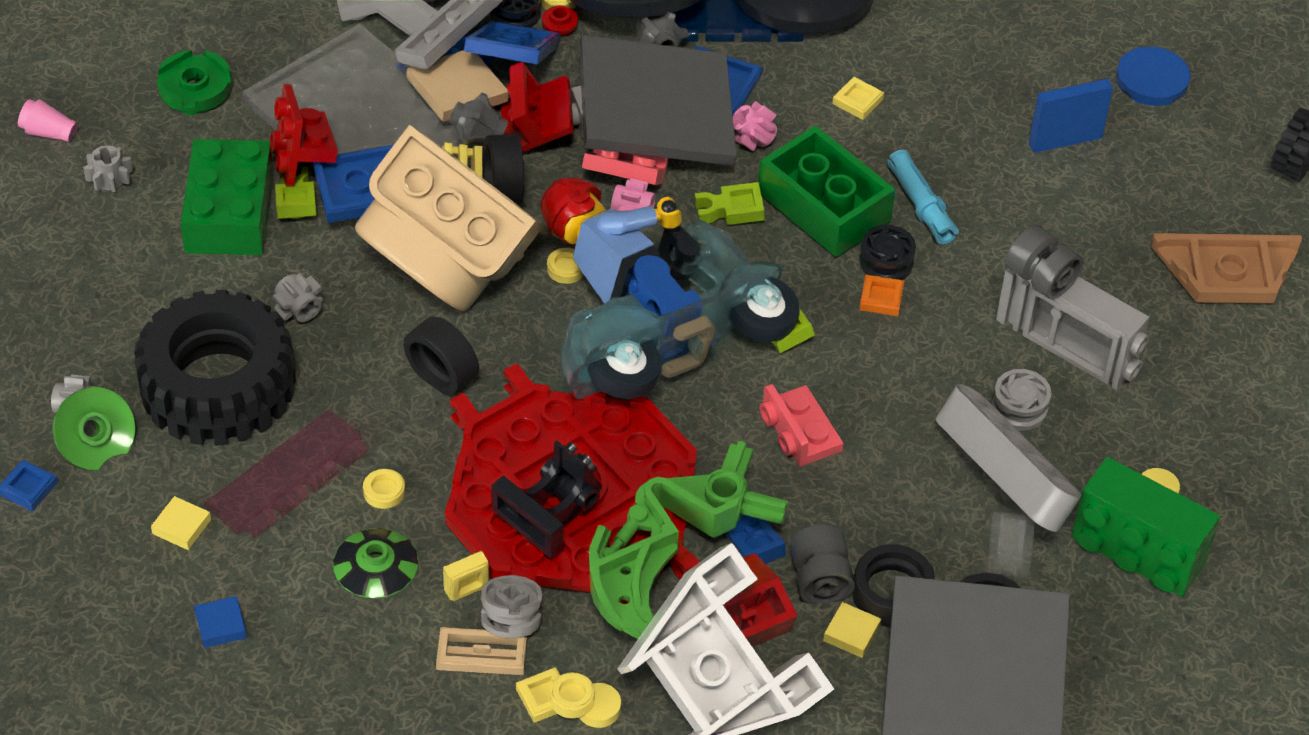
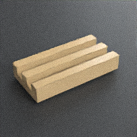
M441 627L436 670L524 675L527 636L504 638L495 636L486 630ZM448 641L517 645V650L492 649L489 645L476 644L473 647L448 646Z

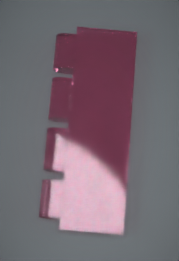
M327 410L207 500L204 506L236 534L245 530L255 538L277 521L276 515L271 510L272 508L281 516H284L308 497V492L302 486L303 484L315 492L339 473V469L333 461H336L345 469L366 453L367 449L361 441L362 436L358 431Z

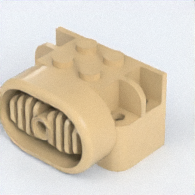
M410 124L373 172L369 188L375 199L355 225L357 234L369 245L431 293L461 312L470 309L491 280L496 281L503 278L517 261L522 260L525 256L523 254L539 232L544 235L548 230L545 225L430 137Z

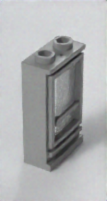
M1007 268L1005 270L996 321L1003 325L1009 322L1013 325L1012 330L1018 332L1020 329L1023 330L1022 336L1108 385L1112 382L1111 387L1115 390L1125 380L1132 382L1136 378L1143 365V361L1139 359L1140 354L1149 341V335L1146 334L1149 316L1080 277L1076 279L1066 293L1059 298L1051 300L1032 286L1031 279L1024 280L1011 269Z

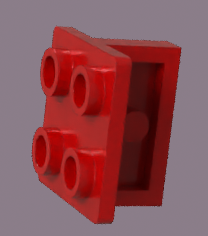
M524 62L510 66V83L507 84L509 98L508 102L501 104V117L508 120L503 135L517 134L521 141L522 150L526 152L572 133L574 128L571 83L568 77L564 75L540 85Z
M283 84L281 97H276L274 116L275 120H278L277 131H271L270 142L272 153L276 154L277 173H282L286 187H294L297 162L336 163L338 149L325 111H318L313 108L299 109L292 85Z

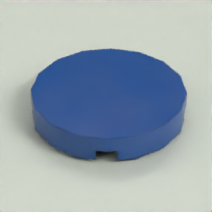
M1139 47L1128 51L1120 59L1116 73L1118 87L1123 93L1125 90L1131 95V99L1150 106L1169 105L1174 103L1175 99H1178L1180 96L1182 98L1187 92L1191 77L1188 65L1180 56L1167 49L1158 47Z

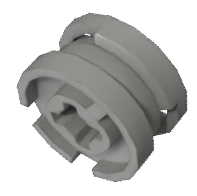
M1013 369L1005 372L998 378L994 388L992 405L1018 431L1031 430L1039 427L1046 419L1052 395L1051 388L1046 379L1038 373L1027 369Z
M509 575L493 578L484 584L481 590L483 606L481 609V623L487 632L504 638H521L531 635L538 630L541 624L539 608L542 604V591L535 581L522 576Z

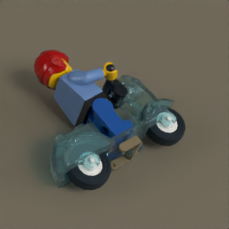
M578 177L558 179L544 192L540 208L547 229L553 236L560 238L564 243L575 246L573 253L575 263L604 302L603 305L591 310H581L575 313L568 322L563 339L560 358L562 372L569 389L573 390L577 399L599 391L615 398L633 399L642 397L654 388L660 373L665 377L671 378L700 366L704 362L710 346L716 347L718 342L725 338L733 328H736L743 335L751 339L764 342L781 340L792 332L799 318V300L790 287L784 282L779 281L784 266L772 262H749L742 251L734 244L729 233L720 227H712L702 220H693L684 229L681 226V211L677 210L675 201L672 198L664 197L660 199L656 209L652 206L628 211H617L614 209L606 211L605 207L600 203L601 191L597 186ZM659 220L664 230L657 250L651 240L638 229L655 226ZM674 279L679 281L690 280L704 292L697 294L694 289L684 292Z

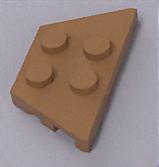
M1154 233L1151 246L1196 302L1275 303L1300 249L1302 236Z

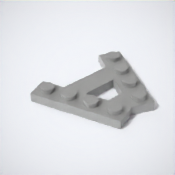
M337 0L342 22L362 20L370 14L379 13L410 36L395 49L397 62L415 66L416 68L428 69L503 0H450L439 11L427 4V2L435 0Z

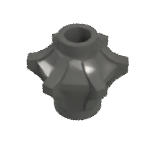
M668 12L663 15L641 17L636 24L637 37L634 42L679 47L682 39L689 35L686 28L679 27L674 22L675 14Z
M482 92L474 100L467 101L465 104L457 102L448 121L455 125L454 129L457 133L456 146H459V144L467 146L474 144L484 145L487 135H503L508 124V120L500 117V114L493 109L487 94Z

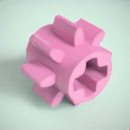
M756 101L752 107L749 105L741 106L733 115V126L736 131L734 133L735 141L751 151H754L756 146L761 148L768 146L777 133V126L772 122L777 115Z
M632 178L630 180L627 179L626 186L618 184L615 187L610 209L628 211L647 206L654 208L656 194L647 191L648 182Z

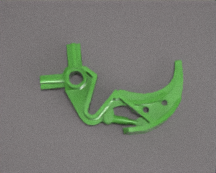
M738 441L737 445L730 444L722 468L709 475L674 478L655 477L641 485L636 492L635 505L629 509L627 521L614 537V543L610 547H607L612 531L608 530L605 526L598 525L589 549L590 592L595 606L613 627L639 639L653 619L649 607V593L653 582L668 561L678 554L679 531L663 507L713 538L736 528L738 521L741 520L743 515L778 524L784 523L789 501L749 491L750 486L744 477L754 450L747 448L746 442ZM636 531H651L650 537L619 550L621 546H626ZM627 600L629 603L621 604L620 601Z

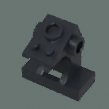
M558 441L554 442V457L545 462L540 471L542 479L532 487L527 489L519 488L504 475L491 484L492 511L550 559L563 550V525L582 510H589L597 502L600 495L599 490L603 487L594 475L597 467L592 463L593 460L588 455H583L580 452L574 455L573 453L578 448L571 442L565 447ZM554 494L563 500L553 508L547 509L540 506Z

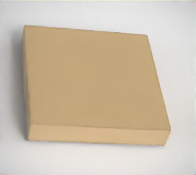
M463 50L440 57L428 69L416 68L415 66L407 67L406 78L442 122L449 120L457 102L465 104L467 101L474 100L481 92L487 94L491 106L508 102L509 94L507 89L476 53Z

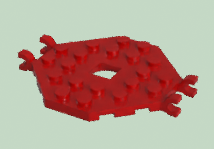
M515 363L503 370L505 378L509 381V383L504 385V389L510 394V397L479 413L464 393L450 399V406L455 410V413L451 414L450 418L461 430L464 429L461 451L458 453L452 479V490L445 509V524L472 555L480 551L483 552L488 560L489 575L492 579L500 576L516 575L531 579L539 586L590 592L589 549L598 525L605 526L608 530L612 531L607 547H610L614 543V537L626 523L629 509L635 505L636 492L639 487L655 477L694 476L697 449L647 397L622 400L607 398V393L575 388L573 393L550 391V385L533 383L527 377L524 370ZM558 441L564 447L571 442L578 448L573 453L574 455L580 452L583 455H588L593 460L592 463L597 467L594 475L603 487L599 490L600 495L597 502L589 510H582L563 525V550L550 559L492 511L491 484L504 475L519 488L527 489L532 487L542 479L540 471L545 462L554 457V442ZM553 495L540 506L549 509L561 502ZM663 507L679 531L678 554L674 555L668 563L671 565L673 574L680 581L684 573L700 561L683 546L687 521ZM636 531L626 546H621L619 550L650 537L651 531ZM621 600L620 603L628 604L629 601Z

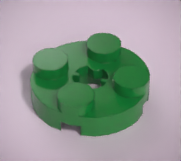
M192 50L178 52L164 60L158 69L159 76L156 80L160 99L170 108L182 111L186 115H197L201 111L215 108L224 102L232 92L228 63L221 56L210 51H204V56L192 55ZM194 79L195 81H197V79H201V81L198 83H188V80Z

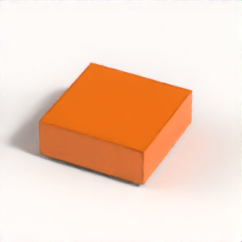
M865 275L859 310L898 316L904 280Z

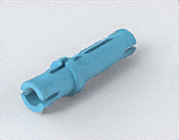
M898 150L889 156L892 160L887 159V166L894 173L905 193L913 202L918 219L927 224L938 244H947L956 238L953 233L958 234L959 229L948 216L946 204L940 196L936 197L906 150Z

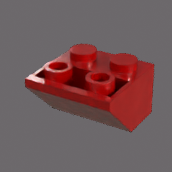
M755 553L743 557L757 580L723 604L752 647L791 631L798 616L780 578Z

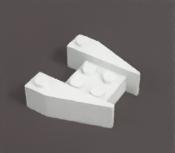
M733 543L720 547L684 573L617 668L623 674L633 671L646 661L694 729L689 735L743 734L799 716L834 690L810 653L796 655L770 673L724 608L723 604L757 580Z

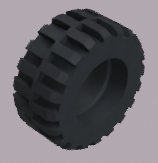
M215 290V294H205L204 291L193 293L191 298L184 300L183 297H180L170 303V308L166 310L162 307L152 316L153 323L148 321L140 332V339L135 345V367L140 395L146 413L152 415V421L161 429L168 426L169 435L180 440L184 435L190 436L191 443L204 445L205 439H214L215 445L227 444L226 438L236 436L240 442L251 438L250 431L257 429L261 433L270 427V417L279 419L286 410L285 402L289 403L292 400L294 383L296 382L291 337L280 315L274 311L271 312V307L258 299L253 302L251 296L237 292L236 295H230L227 290ZM214 354L234 355L248 361L237 372L220 378H198L183 372L195 360Z

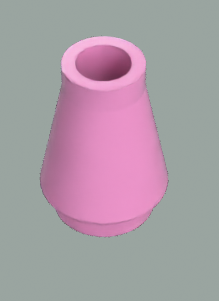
M29 99L21 109L18 127L25 129V133L28 135L58 139L70 143L72 137L77 132L78 122L69 119L41 99L37 101Z

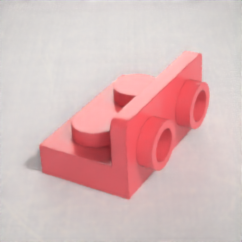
M593 149V152L584 154L582 168L658 185L664 181L669 158Z
M773 384L764 387L763 403L759 406L761 417L767 426H774L778 433V442L782 452L786 456L792 455L799 467L843 451V441L807 385L782 394L777 392Z

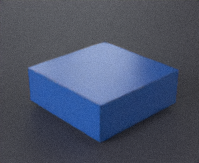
M22 459L0 484V496L33 512L58 483L57 476Z
M237 596L194 606L204 648L247 638Z

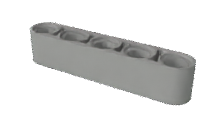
M956 384L936 417L937 423L1034 522L1050 531L1058 532L1079 501L1081 493L986 398L966 385Z

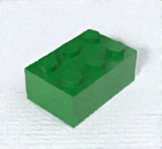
M816 125L760 160L758 182L761 196L835 257H838L862 241L864 234L871 228L885 225L892 220L896 189Z
M193 139L180 223L185 253L263 255L274 172L270 141Z
M1106 457L1082 490L1071 538L1075 539L1083 549L1089 552H1099L1114 560L1122 570L1126 572L1135 571L1148 578L1161 591L1174 592L1183 597L1207 562L1221 515Z

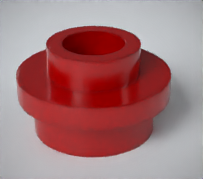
M554 6L543 13L542 25L547 31L559 32L561 36H566L576 29L578 15L569 7Z

